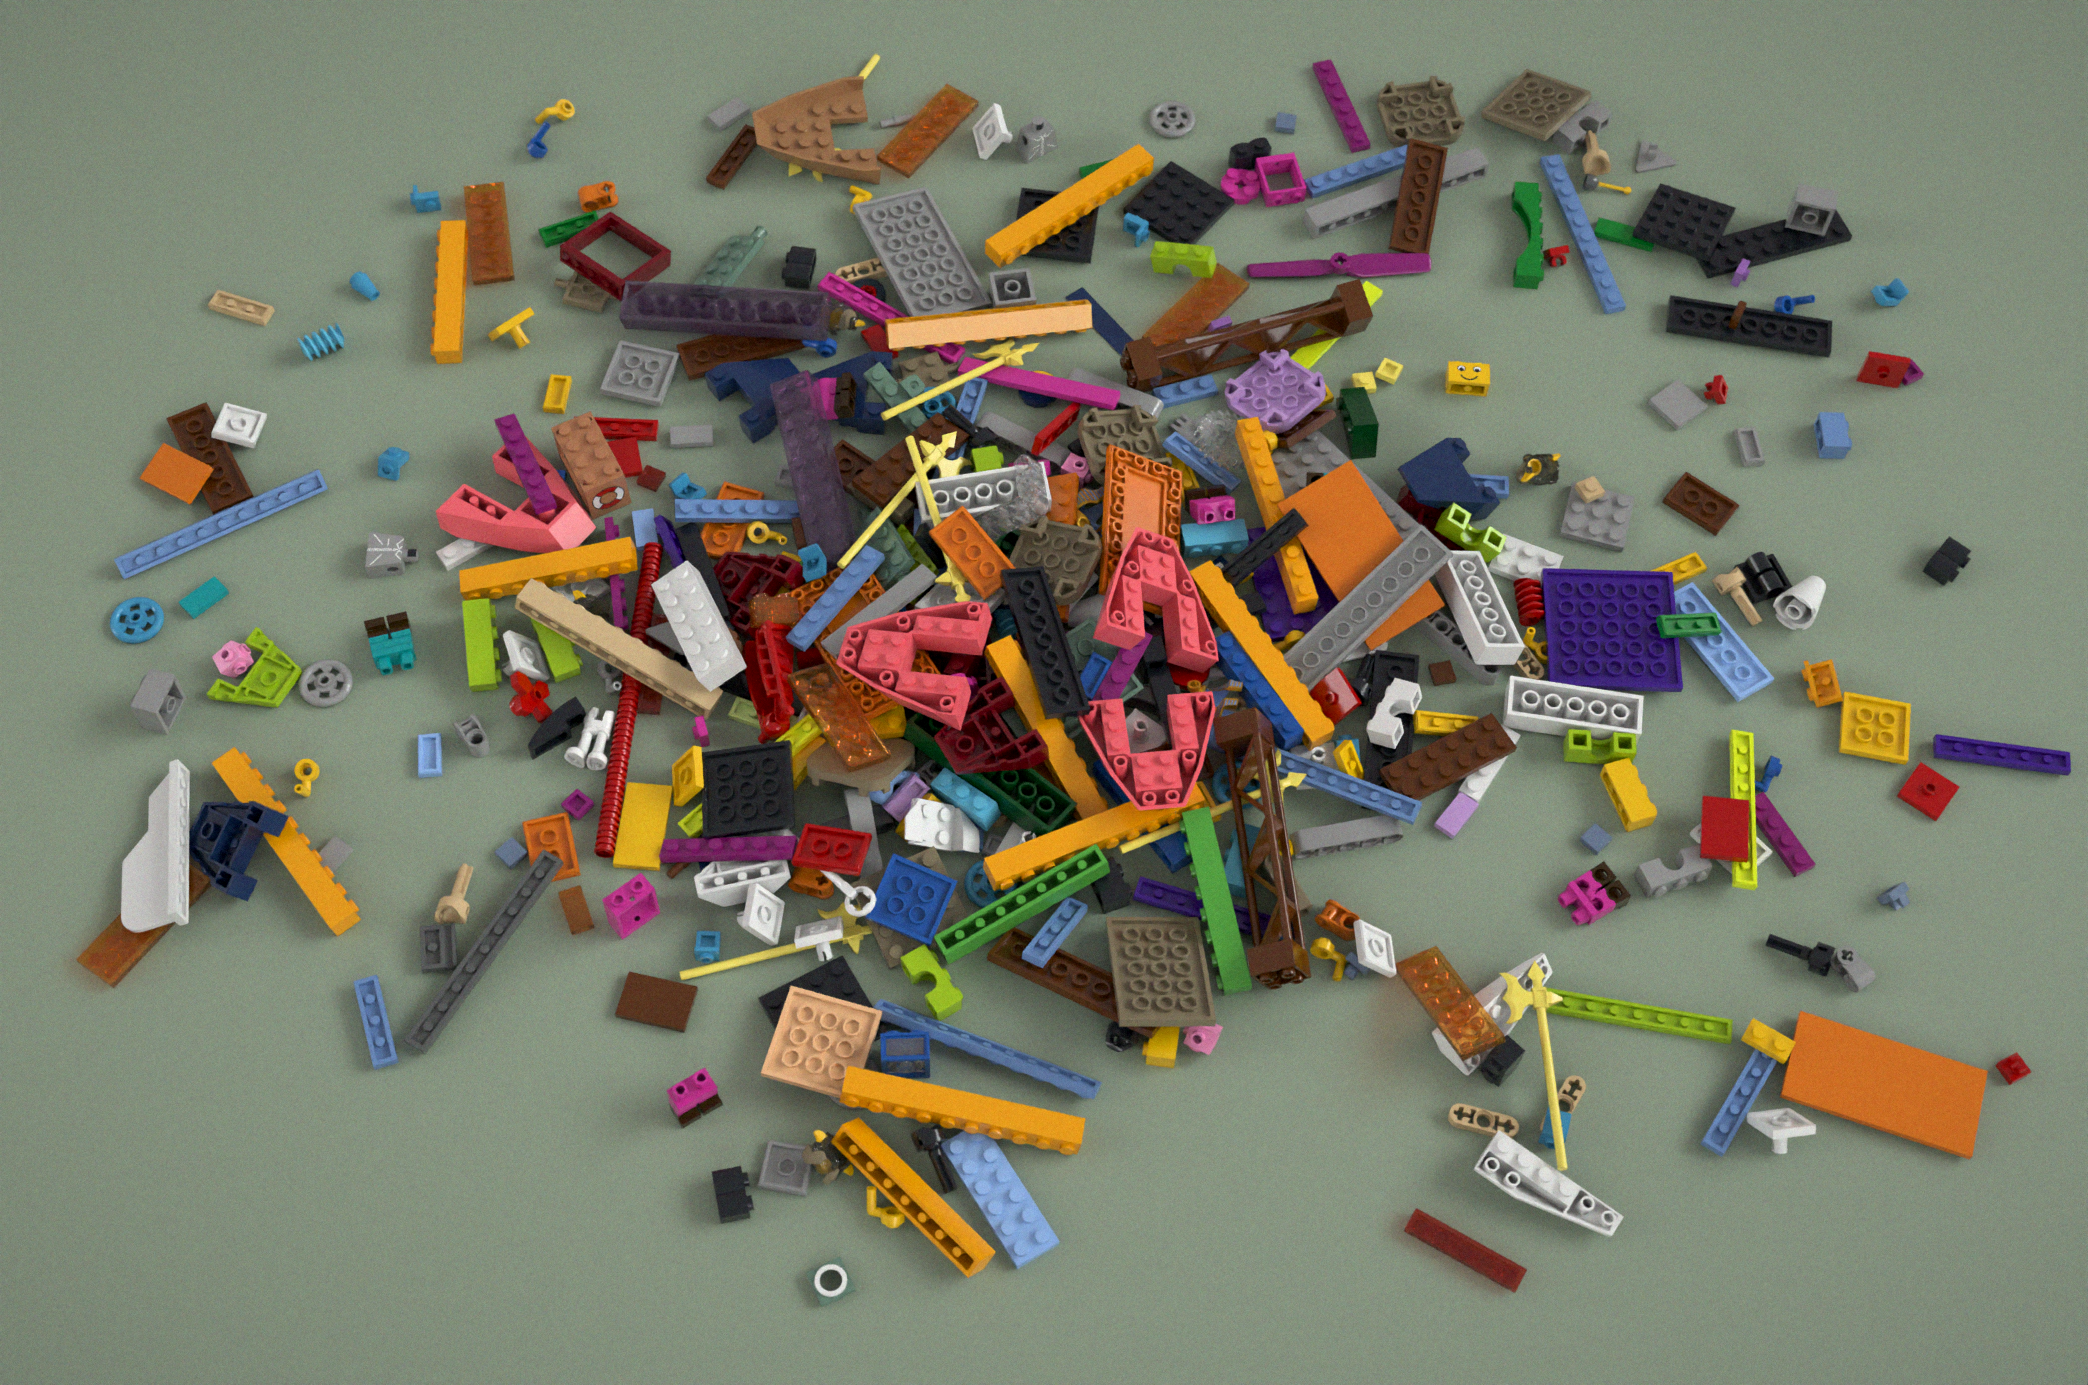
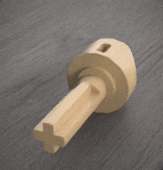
M1589 130L1588 134L1585 135L1588 153L1584 155L1582 160L1585 175L1587 173L1595 176L1608 174L1611 170L1608 154L1604 150L1599 149L1596 134Z
M1736 567L1729 574H1719L1712 582L1720 595L1731 594V597L1735 600L1752 627L1762 622L1763 620L1741 588L1746 579L1739 568Z
M464 863L459 867L451 895L444 896L439 900L434 915L437 923L466 924L470 906L464 898L473 872L472 866Z

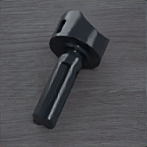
M950 404L944 410L943 414L951 422L969 434V438H971L968 446L969 449L987 447L991 440L999 438L988 426L979 430L953 405Z
M1367 653L1363 658L1356 678L1348 679V682L1362 703L1358 707L1367 706L1372 695V688L1367 682L1374 667L1375 656H1371L1370 653Z
M1769 934L1766 942L1767 947L1808 961V971L1825 977L1831 967L1830 961L1836 949L1822 942H1818L1816 947L1811 949L1810 947Z
M1115 1021L1110 1022L1106 1033V1046L1116 1052H1122L1137 1044L1139 1033L1128 1027H1119V1023Z
M937 1124L931 1128L922 1127L911 1133V1138L917 1152L928 1151L929 1158L932 1161L945 1194L957 1190L958 1187L940 1147L947 1140L943 1127Z

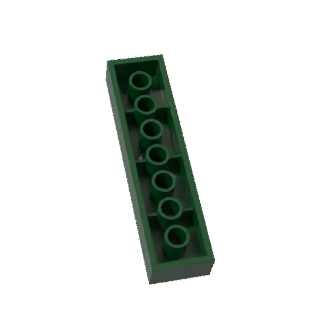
M917 712L907 722L903 737L943 768H947L957 775L934 740V736L946 724ZM1032 768L957 775L996 801L1001 813L1023 830L1031 831V836L1034 833L1036 838L1062 828L1073 817L1077 806L1073 799Z

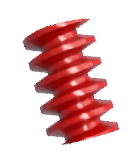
M1530 578L1517 579L1514 581L1513 586L1515 588L1514 593L1516 595L1519 623L1525 627L1536 625L1540 620L1544 619L1545 611H1543L1544 604L1542 603L1543 597L1541 596L1542 589L1540 588L1541 582Z

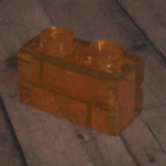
M760 593L756 594L749 601L751 628H759L766 620L792 628L799 622L797 597H790V594L782 593L776 595V597H768V594Z

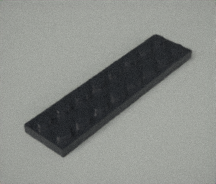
M1835 210L1824 236L1785 227L1786 219L1723 235L1709 262L1696 259L1709 279L1735 272L1743 258L1750 261L1748 266L1750 268L1848 242L1851 240L1852 234L1837 210Z
M1670 295L1666 332L1828 358L1831 354V320L1746 307L1734 330L1729 328L1728 325L1737 307L1736 305Z
M1044 567L1001 570V582L1045 719L1089 715L1091 709Z
M1383 650L1375 651L1369 720L1373 719L1378 703L1384 699L1386 688L1389 685L1391 686L1394 678L1417 684L1420 655ZM1399 713L1394 716L1401 719L1404 733L1395 749L1371 743L1369 735H1367L1364 781L1390 790L1380 777L1379 770L1412 753L1414 724L1413 715L1409 713Z

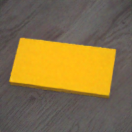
M627 782L613 867L660 871L661 861L659 854L666 836L673 786Z

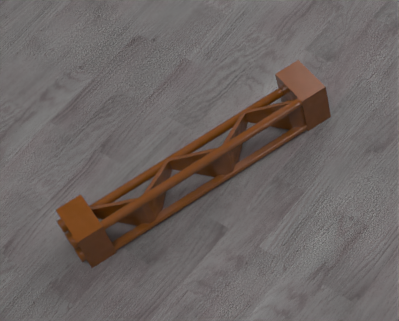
M1357 279L1337 285L1330 299L1156 347H1153L1150 336L1125 344L1124 351H1122L1120 365L1122 370H1126L1128 376L1126 377L1127 386L1144 393L1154 388L1259 360V354L1265 350L1267 353L1281 352V349L1291 351L1338 337H1346L1364 332L1373 318V313L1361 280ZM1306 323L1327 332L1286 344ZM1232 343L1252 352L1248 355L1213 364ZM1160 366L1178 374L1162 378L1163 374Z
M1256 707L1213 719L1216 744L1225 751L1251 925L1254 948L1247 949L1250 975L1267 989L1276 990L1280 989L1284 984L1303 983L1304 979L1311 978L1297 897L1274 750L1275 743L1272 724ZM1245 756L1237 775L1235 759ZM1266 761H1268L1276 816L1273 814L1267 770L1265 764ZM1257 772L1263 805L1242 791ZM1241 797L1265 815L1250 855ZM1279 840L1281 845L1289 899L1286 897L1280 854L1278 848ZM1269 853L1271 854L1275 887L1255 873V870ZM1253 878L1277 896V903L1263 939ZM1292 922H1293V928H1294L1295 941H1294L1293 938H1292V932H1291V924H1292Z

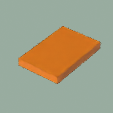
M163 443L140 476V479L190 505L214 469Z
M568 812L522 822L531 866L544 849L563 860L564 863L551 882L581 875Z

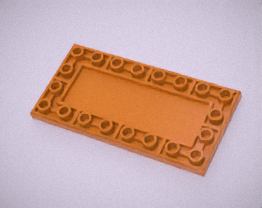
M1111 444L1106 448L1101 541L1103 549L1100 560L1099 594L1103 596L1106 594L1121 555L1136 527L1173 539L1180 553L1182 472ZM1142 600L1143 610L1163 617L1162 606Z
M1351 460L1277 504L1283 516L1295 508L1309 526L1296 537L1338 602H1341L1404 542ZM1428 580L1364 641L1370 652L1445 606L1431 582Z
M847 566L844 569L838 567L820 579H815L784 595L785 600L799 621ZM874 574L866 580L813 641L864 723L900 704L836 664L837 659L822 647L821 642L885 593V590ZM917 649L911 672L940 674L926 651Z
M1803 1011L1798 1013L1793 1041L1796 1044L1788 1057L1780 1098L1969 1160L1971 1159L1988 1071Z

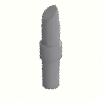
M915 114L893 116V118L880 120V128L898 126L914 121Z

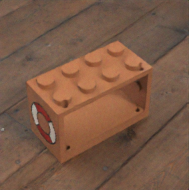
M591 411L551 427L559 457L592 520L632 503L625 475Z

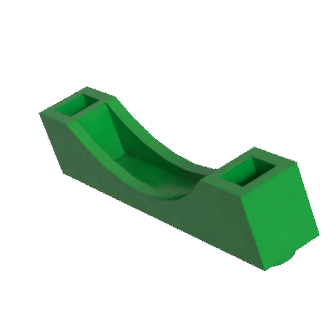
M1515 181L1511 194L1512 210L1524 224L1528 237V246L1523 254L1517 258L1514 266L1513 288L1538 289L1539 282L1544 279V269H1541L1544 261V254L1541 253L1543 238H1540L1543 230V222H1540L1542 207H1539V203L1542 200V192L1539 191V183Z

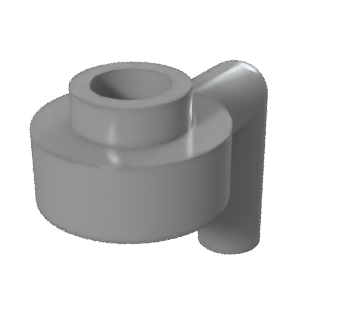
M600 660L597 665L598 674L605 679L606 693L612 694L622 687L620 682H614V678L620 674L621 670L604 660ZM605 665L610 667V673L605 671Z

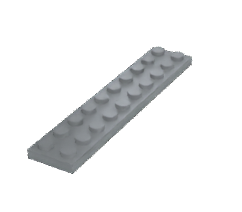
M1420 525L1297 642L1283 657L1286 664L1291 666L1296 672V677L1300 683L1306 685L1309 693L1319 681L1338 667L1453 557V553L1423 525Z

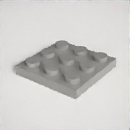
M620 340L600 387V392L603 395L661 407L680 360V355L676 352Z
M1573 481L1559 537L1622 553L1635 497L1605 490L1603 497L1585 504L1574 488L1578 482Z

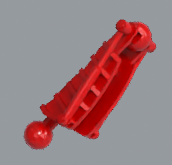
M777 604L769 609L767 620L756 630V641H747L742 651V657L747 665L745 668L746 680L760 724L761 734L758 736V741L761 744L778 739L790 729L789 718L794 714V709L791 706L794 701L792 693L793 684L790 682L793 671L794 650L793 645L787 642L786 636L793 629L791 626L795 618L792 609L785 604Z

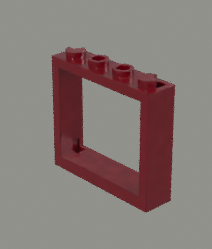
M610 211L560 245V261L622 301L670 267L671 250ZM612 231L652 257V259L622 279L582 253L581 250L607 232Z

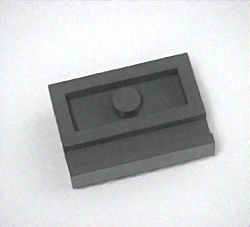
M455 924L420 927L423 974L447 971V969L455 970L458 967Z

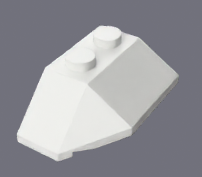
M787 860L713 861L700 874L694 876L698 898L723 907L745 903L749 884L757 883L774 894L791 878Z

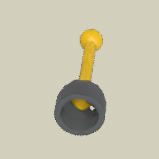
M1589 173L1585 176L1583 189L1593 190L1597 186L1623 191L1625 194L1631 193V188L1628 186L1624 188L1599 182L1595 175Z

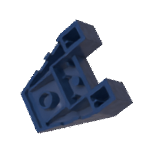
M871 351L808 375L807 381L809 384L811 379L842 377V373L851 372L855 379L857 391L856 399H854L856 401L854 417L831 420L839 422V425L844 427L848 425L856 428L858 432L863 434H885L886 420L882 419L881 413L886 411V403L867 402L869 383L863 377V373L881 362L892 376V353Z
M789 358L721 363L705 373L707 386L718 401L739 390L752 406L751 409L738 417L742 431L753 444L769 435L775 429L774 426L779 420H783L788 410L802 399L801 387L810 385Z
M1445 438L1398 468L1399 473L1418 503L1437 509L1441 507L1448 508L1455 503L1472 514L1470 519H1486L1500 504L1496 492L1491 487L1476 486L1462 464L1470 456V452L1466 447V443L1461 438Z
M239 801L233 803L203 802L189 831V853L194 861L201 865V871L208 875L211 880L210 883L214 888L248 902L258 881L245 874L248 864L263 833L266 832L279 837L289 816L255 801H249V803Z

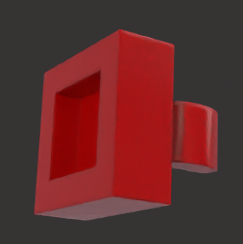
M1568 245L1549 248L1543 251L1544 259L1551 258L1549 261L1551 268L1557 266L1556 259L1560 260L1561 266L1565 265L1567 259L1564 255L1570 253Z
M1716 375L1713 382L1705 384L1707 391L1704 392V396L1708 400L1714 398L1717 405L1725 404L1728 386L1723 375Z
M2017 1052L1995 1065L2009 1085L2031 1073V1070Z

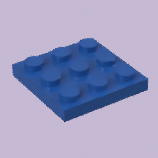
M893 853L876 891L875 907L866 915L865 919L930 946L958 881Z

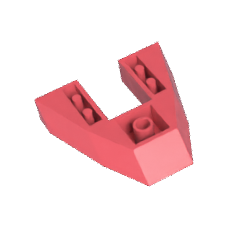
M527 437L530 448L555 499L556 509L536 515L529 498H527L513 511L463 484L436 510L440 528L455 537L525 552L550 553L578 547L596 529V526L576 494ZM503 445L492 456L495 471L502 477L523 487L505 445Z
M1136 527L1121 555L1107 588L1093 638L1131 650L1145 638L1142 602L1144 600L1162 606L1167 662L1204 673L1219 661L1215 636L1194 581L1173 539Z
M964 601L894 613L847 627L836 664L900 705L961 731L971 695L967 677L911 672L917 649L982 656L992 621L988 603Z
M1213 692L1167 695L1166 712L1173 750L1130 754L1123 700L1088 701L1091 709L1089 715L1077 716V720L1106 771L1139 811L1186 807L1203 766L1215 714Z

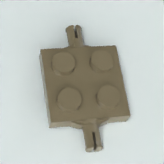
M574 271L573 276L569 280L556 278L554 283L555 286L566 288L562 298L563 304L603 313L606 303L610 299L618 300L576 271Z
M933 352L898 362L901 378L895 379V381L900 384L907 377L917 375L925 384V388L937 387L950 381L948 373L958 371L959 366L957 362L945 365L941 361L938 352Z

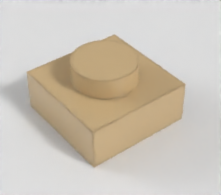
M1595 476L1576 483L1574 487L1585 504L1601 498L1605 494V490Z

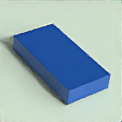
M1094 651L1080 675L1087 700L1089 701L1093 700L1113 663Z

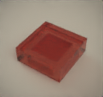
M646 465L637 479V485L656 492L666 478V472Z

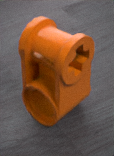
M604 181L581 187L578 190V197L582 210L589 213L616 206L618 196L615 194L616 187L614 183Z
M796 866L788 882V887L791 890L823 900L832 897L835 890L833 882L820 870Z
M1331 899L1327 900L1324 910L1315 917L1316 923L1345 941L1355 940L1354 928L1348 929L1345 925H1352L1354 927L1353 923L1359 920L1360 917L1341 906L1338 902Z

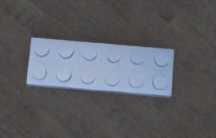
M1693 582L1674 592L1676 614L1716 612L1722 631L1719 635L1684 637V639L1737 702L1773 682L1774 677Z
M963 1131L942 1143L940 1147L1016 1269L1059 1245V1240L993 1138L981 1133L970 1134Z

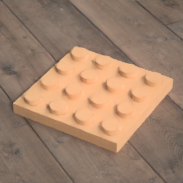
M791 986L769 1047L761 1076L840 1098L847 1065L861 1069L866 1067L881 1021L882 1011Z

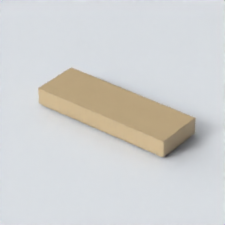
M218 289L208 304L210 310L266 326L275 311L273 306Z

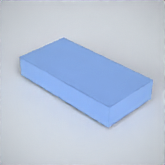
M653 508L632 511L637 551L644 550L646 543H658L655 530L656 524L653 520L655 518Z
M441 733L418 735L419 778L442 776Z

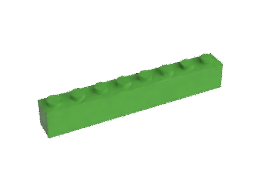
M1209 807L1182 812V820H1179L1181 834L1186 833L1188 841L1184 842L1185 852L1187 856L1191 855L1193 864H1189L1191 877H1196L1198 886H1194L1197 900L1201 899L1203 908H1200L1202 922H1207L1209 929L1205 931L1207 944H1212L1214 953H1210L1213 967H1218L1219 975L1215 976L1218 990L1223 989L1224 996L1252 990V982Z
M1097 844L1089 847L935 935L934 939L948 965L1110 873L1108 861Z

